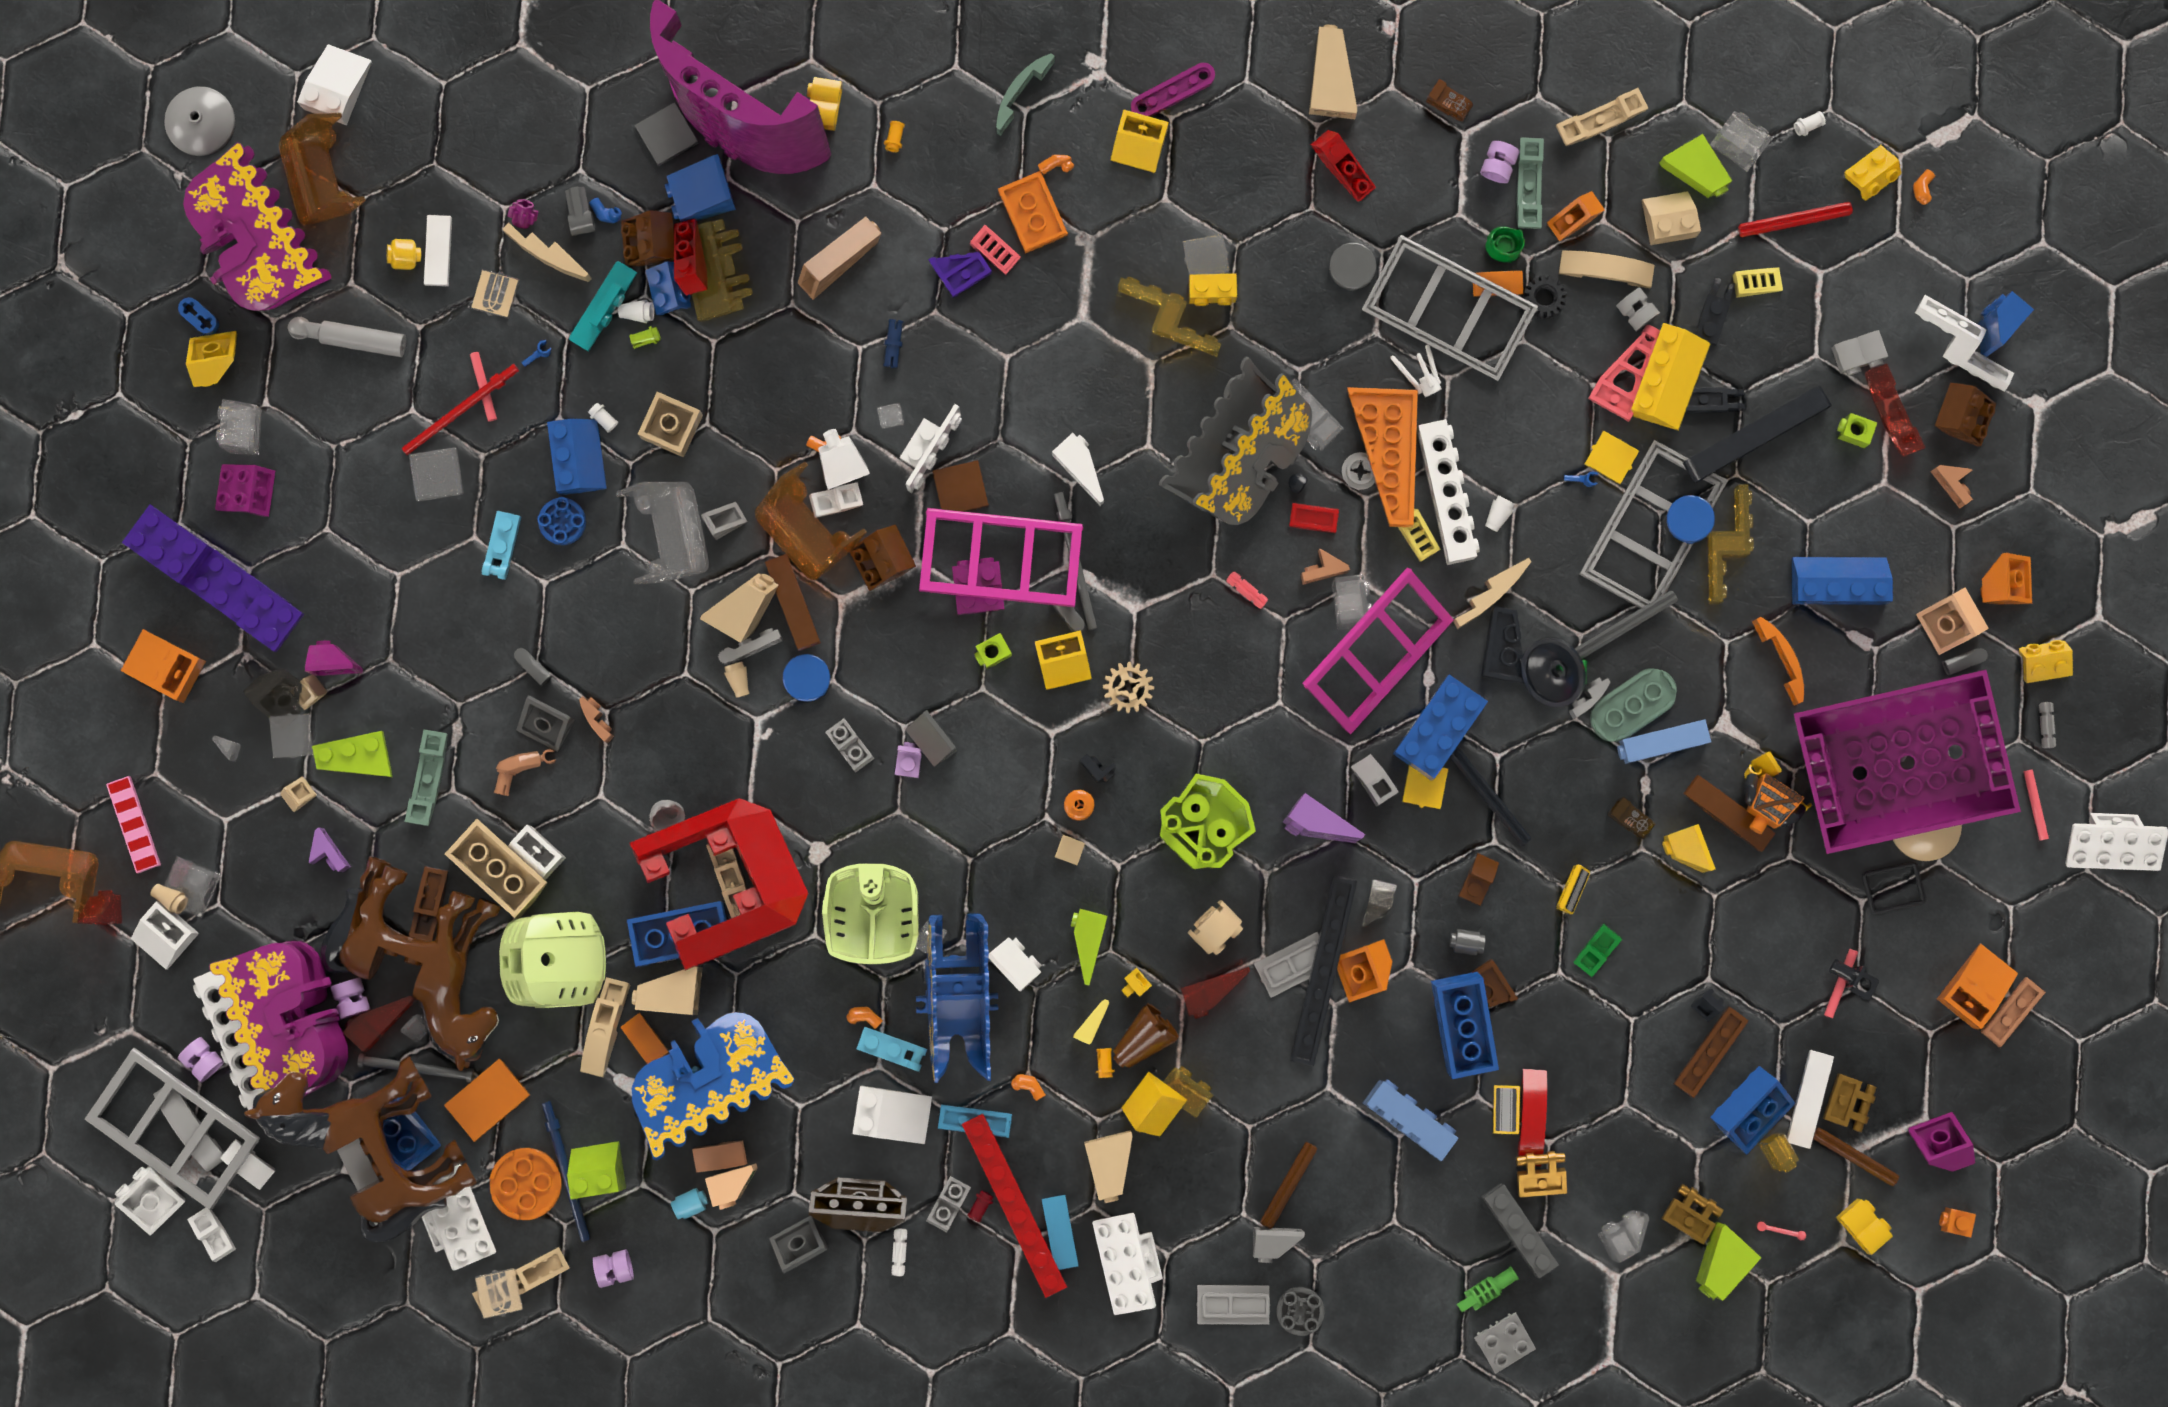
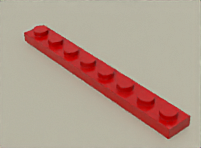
M980 1114L962 1123L964 1131L1045 1298L1067 1288L984 1114Z

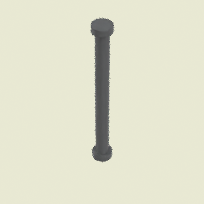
M360 1053L357 1066L359 1068L369 1066L399 1070L401 1061L367 1057L366 1054ZM414 1063L421 1074L465 1079L466 1082L470 1083L473 1081L474 1068L459 1071L456 1068Z

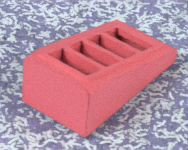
M986 225L970 241L971 247L980 252L983 257L1005 275L1021 258ZM987 235L989 239L981 246L979 243ZM995 242L996 246L989 253L987 249ZM1002 248L1004 251L997 259L994 258L995 254ZM1008 254L1011 255L1012 257L1003 266L1001 264L1003 259Z

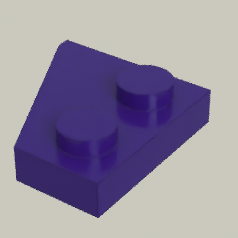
M980 252L968 253L966 255H950V257L943 258L931 257L928 259L953 298L992 273Z

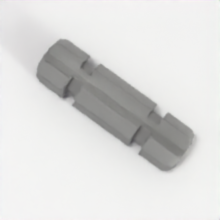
M2042 702L2039 704V713H2042V716H2040L2041 735H2043V739H2041L2043 748L2056 747V738L2053 737L2055 734L2054 715H2052V712H2054L2052 702Z

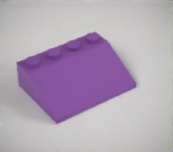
M1306 793L1298 799L1283 821L1286 824L1285 829L1294 836L1300 834L1307 837L1356 843L1365 835Z

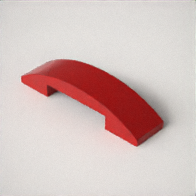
M1522 1069V1110L1518 1156H1525L1526 1153L1541 1155L1544 1152L1546 1130L1547 1071Z

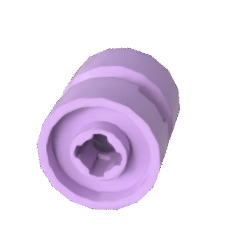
M1492 141L1487 152L1489 159L1484 160L1480 171L1481 175L1495 182L1508 183L1513 171L1511 165H1515L1520 151L1508 143Z
M361 978L348 980L330 987L334 1000L339 1001L337 1010L340 1019L349 1018L371 1010L367 997L362 996L364 987Z
M202 1037L190 1043L177 1058L186 1068H192L191 1073L200 1083L211 1077L224 1063V1060L216 1052L209 1051L210 1046Z
M627 1249L613 1252L612 1257H609L607 1254L593 1257L594 1273L600 1288L614 1285L615 1280L622 1283L634 1279L632 1263Z

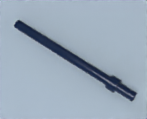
M551 1101L542 1103L547 1121L545 1122V1127L551 1135L581 1242L590 1240L579 1198L570 1199L567 1178L569 1163L559 1132V1128H561L559 1119L555 1118Z

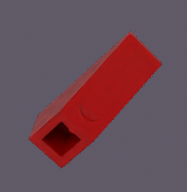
M1327 130L1310 144L1325 166L1357 202H1360L1376 188L1339 133Z
M696 219L674 224V280L685 295L707 290V268Z

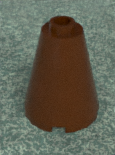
M1147 1003L1143 1006L1113 1050L1115 1054L1113 1058L1122 1068L1124 1066L1130 1068L1179 1039V1034L1168 1019L1164 1020L1160 1016L1161 1012L1153 1005Z

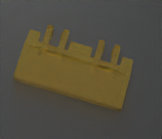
M723 219L698 225L707 268V290L693 293L692 297L697 319L701 322L744 309L741 298L753 294L751 288L732 291L731 286L750 280L748 274L726 278L736 274L731 254L741 251L742 244L734 243L722 247L721 242L739 236L738 230H729L716 234V232L725 229Z

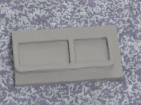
M1318 932L1254 963L1261 982L1264 983L1271 998L1309 979L1319 939Z
M1197 1285V1324H1269V1285Z

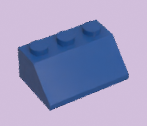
M2013 291L2006 296L2002 294L1980 314L1983 318L1978 322V325L1987 329L1980 343L1981 355L1985 357L2003 346L2034 310Z
M565 419L547 422L556 492L561 496L607 489L598 422L595 419Z
M1758 1066L1732 1092L1731 1096L1715 1110V1113L1710 1118L1747 1155L1796 1103L1775 1077Z

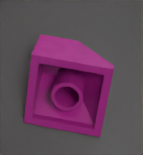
M316 641V645L309 646L305 672L314 676L363 673V668L338 646L331 644V641Z
M1953 1112L1908 1128V1132L1929 1165L1949 1171H1956L1975 1164L1974 1146Z

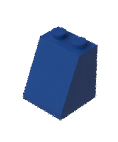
M718 154L667 176L669 183L665 184L668 197H673L675 205L671 206L675 220L680 219V222L696 219L699 221L736 210Z

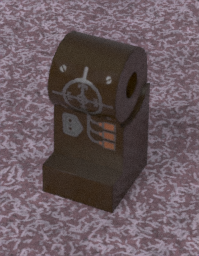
M1625 797L1619 798L1607 814L1626 830L1631 831L1642 840L1647 837L1655 826V823L1649 817L1635 808Z

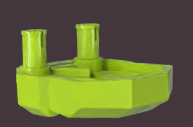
M1195 774L1179 798L1173 797L1161 809V839L1192 869L1221 868L1234 855L1232 849L1256 832L1249 803L1224 779ZM1193 804L1199 805L1200 811L1197 813L1192 812L1191 806ZM1218 829L1225 830L1226 834L1224 837L1217 836ZM1199 831L1197 845L1185 833Z

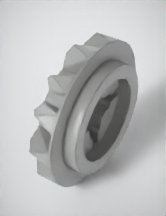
M1354 453L1344 461L1342 476L1349 487L1362 490L1368 489L1375 483L1367 453ZM1360 462H1362L1363 470L1370 473L1363 474L1360 481H1358V474L1350 470L1358 469Z

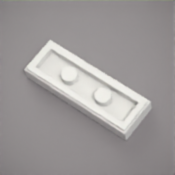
M427 215L425 286H449L451 216Z

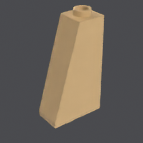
M1324 25V27H1319L1317 35L1309 114L1355 119L1357 104L1343 29H1337L1335 25Z

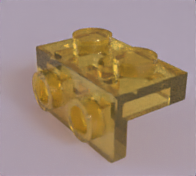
M1180 1066L1179 1069L1173 1067L1163 1082L1187 1099L1182 1108L1197 1118L1208 1101L1213 1097V1094L1210 1093L1212 1088L1202 1080L1198 1083L1190 1078L1192 1073L1183 1066Z

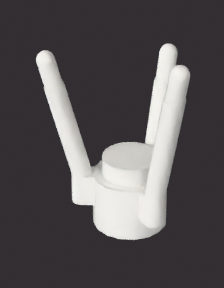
M1426 345L1425 348L1431 374H1429L1421 354H1417L1419 364L1425 375L1419 379L1421 384H1418L1400 361L1392 355L1391 360L1415 389L1418 390V394L1423 393L1425 397H1428L1442 389L1429 345Z

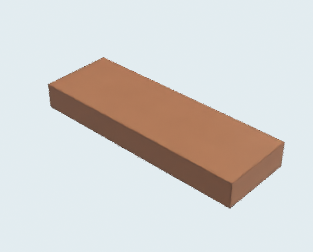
M2025 977L1980 1032L1998 1047H2002L2046 992L2028 977Z

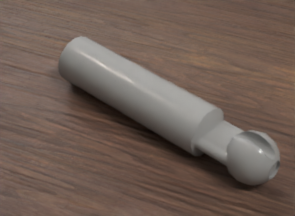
M295 317L288 324L289 334L297 340L307 337L319 339L321 344L396 357H403L405 352V334L330 321H323L319 324L309 322L303 317Z

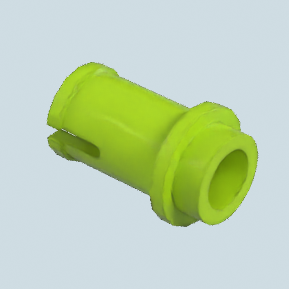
M652 326L648 330L629 335L634 349L653 342L657 344V341L661 340L657 327L652 328Z

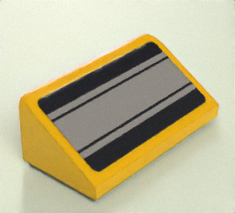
M1577 864L1573 866L1556 906L1557 909L1568 914L1574 913L1590 875V871L1582 865Z
M1494 1085L1493 1133L1519 1134L1520 1086Z

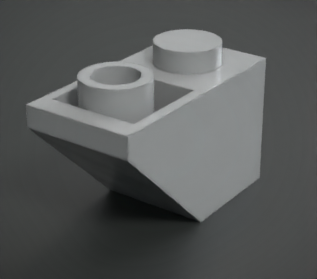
M1371 754L1351 766L1376 807L1398 793L1397 788L1387 773Z

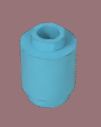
M695 1188L675 1197V1200L671 1202V1206L677 1219H687L706 1210L705 1205L708 1204V1199L703 1190L699 1192Z

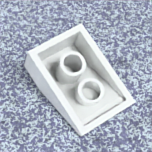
M327 45L305 81L297 101L298 104L306 111L347 125L372 61Z
M1008 937L989 953V959L1021 992L1041 973L1038 968L1042 965L1032 955L1028 958L1022 952L1025 947L1017 938L1012 941Z
M860 1086L853 1134L925 1144L932 1096Z

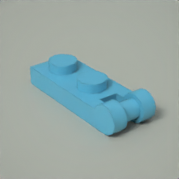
M497 511L486 559L482 567V575H497L499 579L506 580L521 516ZM494 559L502 560L500 567L493 565Z
M864 1027L857 1046V1050L918 1072L922 1066L920 1064L922 1056H925L927 1052L926 1048L868 1027ZM907 1050L914 1052L911 1061L904 1059Z

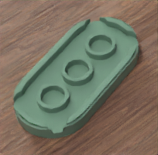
M1645 669L1595 703L1590 714V722L1594 732L1600 738L1609 742H1619L1630 737L1673 706L1677 693L1674 679L1667 672L1659 669Z

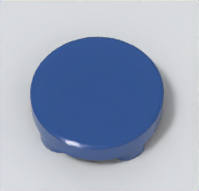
M1688 495L1677 499L1670 506L1666 523L1670 533L1676 539L1687 544H1694L1705 539L1710 534L1714 526L1715 516L1711 505L1706 500L1698 496Z
M558 497L546 503L537 518L539 529L543 536L557 545L574 543L582 536L586 527V516L581 506L565 497Z
M803 654L796 656L789 661L783 672L785 689L793 698L799 701L811 702L821 698L826 694L830 685L831 677L827 665L823 660L814 655Z

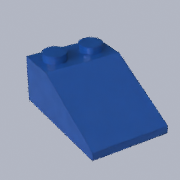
M417 1112L410 1115L389 1117L383 1122V1131L388 1149L394 1162L404 1170L410 1171L441 1146Z

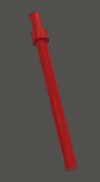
M513 363L500 374L496 373L492 376L490 382L403 446L402 450L404 453L409 455L496 388L499 390L506 384L505 381L519 372L516 365Z

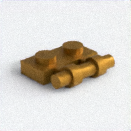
M1837 1074L1823 1119L1844 1127H1848L1850 1119L1855 1120L1853 1130L1862 1133L1864 1124H1867L1869 1119L1867 1115L1871 1103L1874 1104L1876 1098L1874 1094L1877 1087L1867 1084L1864 1093L1860 1091L1861 1081ZM1857 1098L1862 1100L1858 1113L1853 1112Z
M1548 1151L1547 1154L1534 1155L1533 1153H1526L1525 1156L1516 1157L1517 1166H1526V1171L1517 1172L1519 1197L1566 1194L1565 1168H1556V1163L1565 1162V1154ZM1548 1164V1169L1535 1170V1165Z
M1682 1184L1677 1192L1685 1196L1683 1202L1673 1198L1661 1219L1704 1245L1716 1225L1708 1219L1712 1213L1719 1218L1723 1213V1209L1717 1206V1202L1714 1200H1708L1698 1194V1190L1695 1188H1688ZM1693 1202L1703 1208L1701 1214L1690 1208Z

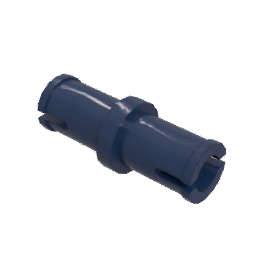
M889 319L887 340H884L886 350L883 366L889 367L891 365V368H898L899 351L903 345L901 334L904 321Z

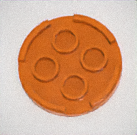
M520 1148L508 1152L497 1161L490 1175V1192L494 1204L506 1216L517 1220H532L545 1215L555 1206L562 1190V1177L556 1162L545 1152L534 1148Z

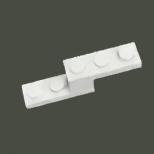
M1925 295L1915 313L1923 320L1937 325L1944 332L1954 335L1943 357L1948 359L1950 363L1967 370L1971 375L1985 380L1992 387L1999 388L2005 392L2014 373L1975 351L1982 342L1987 329Z

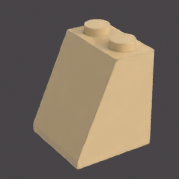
M758 573L702 614L700 619L741 643L756 630L779 585L774 582L772 577Z
M693 967L686 971L683 969L638 985L637 990H633L632 1004L635 1005V1010L698 1015L702 967Z
M1131 1130L1084 1142L1098 1199H1104L1105 1203L1119 1200L1118 1195L1123 1194L1133 1137Z

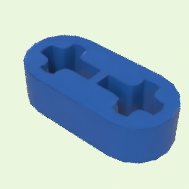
M188 297L179 303L178 310L181 316L201 333L213 335L218 331V319L198 301ZM188 304L193 306V309L198 312L196 316L190 312L187 313L188 310L185 307ZM202 317L207 321L211 320L212 327L210 329L204 328L205 325L200 321Z

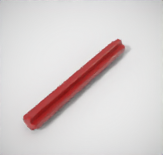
M1850 202L1747 222L1738 226V232L1740 237H1746L1844 217L1852 214V205Z

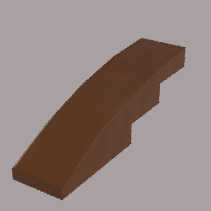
M784 554L766 561L765 564L770 577L779 585L776 593L798 651L820 644V639L788 555Z
M1696 775L1683 793L1714 820L1721 822L1736 836L1743 838L1759 852H1763L1776 834L1767 826L1762 834L1751 830L1749 826L1755 816L1699 775Z
M424 867L408 937L430 941L435 940L438 925L436 914L443 905L448 871ZM405 957L404 962L407 963V964H412V963L407 962V961H406V958H407V957Z

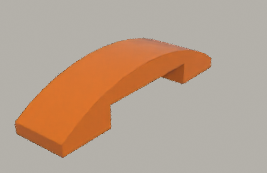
M1762 617L1755 619L1752 623L1762 643L1769 639L1772 640L1792 680L1784 684V687L1793 705L1795 706L1803 702V676L1792 647L1781 632Z

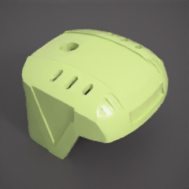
M855 864L841 868L830 875L826 885L822 915L826 946L831 956L852 963L885 964L904 960L914 954L919 937L918 891L910 874L897 867L885 864ZM835 907L844 908L846 911L835 910ZM912 908L911 911L902 912V909ZM834 921H844L845 925L835 923ZM912 921L911 924L902 925V922ZM837 933H842V934H845V936H844V937H840V936H837L836 934H837ZM903 934H909L908 937H901V935Z
M582 912L538 914L531 917L517 918L507 924L501 938L499 950L500 977L505 993L512 1003L535 1008L582 1006L595 1002L605 980L606 956L604 938L591 914ZM544 953L548 954L550 958L547 966H544L541 962V957ZM563 988V992L561 994V997L559 998L561 989Z

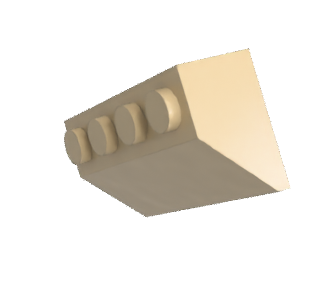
M478 819L470 825L445 853L451 861L514 918H520L528 910L548 883Z

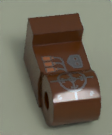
M1441 79L1437 81L1426 100L1428 104L1458 121H1464L1473 106V103L1468 98L1448 87L1447 83Z

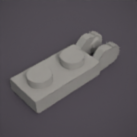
M772 628L760 633L761 637L753 641L751 638L739 643V647L736 649L725 648L724 651L722 650L718 654V660L724 665L734 664L782 642L783 637L778 629L774 631Z

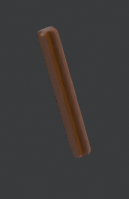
M1822 1128L1815 1130L1813 1139L1890 1186H1894L1897 1183L1899 1175Z
M1309 1142L1304 1143L1260 1220V1223L1266 1228L1272 1229L1315 1155L1317 1151L1316 1146Z

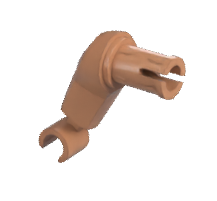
M547 749L542 755H539L538 751L520 753L500 761L496 767L499 775L494 793L509 796L513 776L521 771L540 767L543 761L547 764L555 763L556 759L546 760V754L553 753L554 751Z

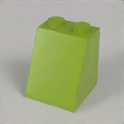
M619 1141L571 1149L567 1173L570 1199L614 1193L626 1189Z
M1716 1222L1710 1234L1696 1281L1701 1285L1698 1289L1708 1298L1713 1300L1717 1298L1723 1301L1761 1257L1728 1226Z

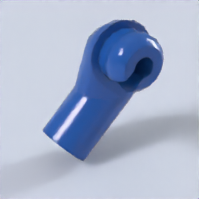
M599 198L589 202L599 221L607 223L620 221L622 212L619 208H605Z

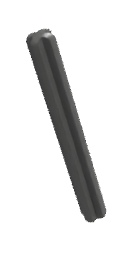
M1669 591L1576 647L1575 650L1583 659L1678 601L1676 594L1673 591Z

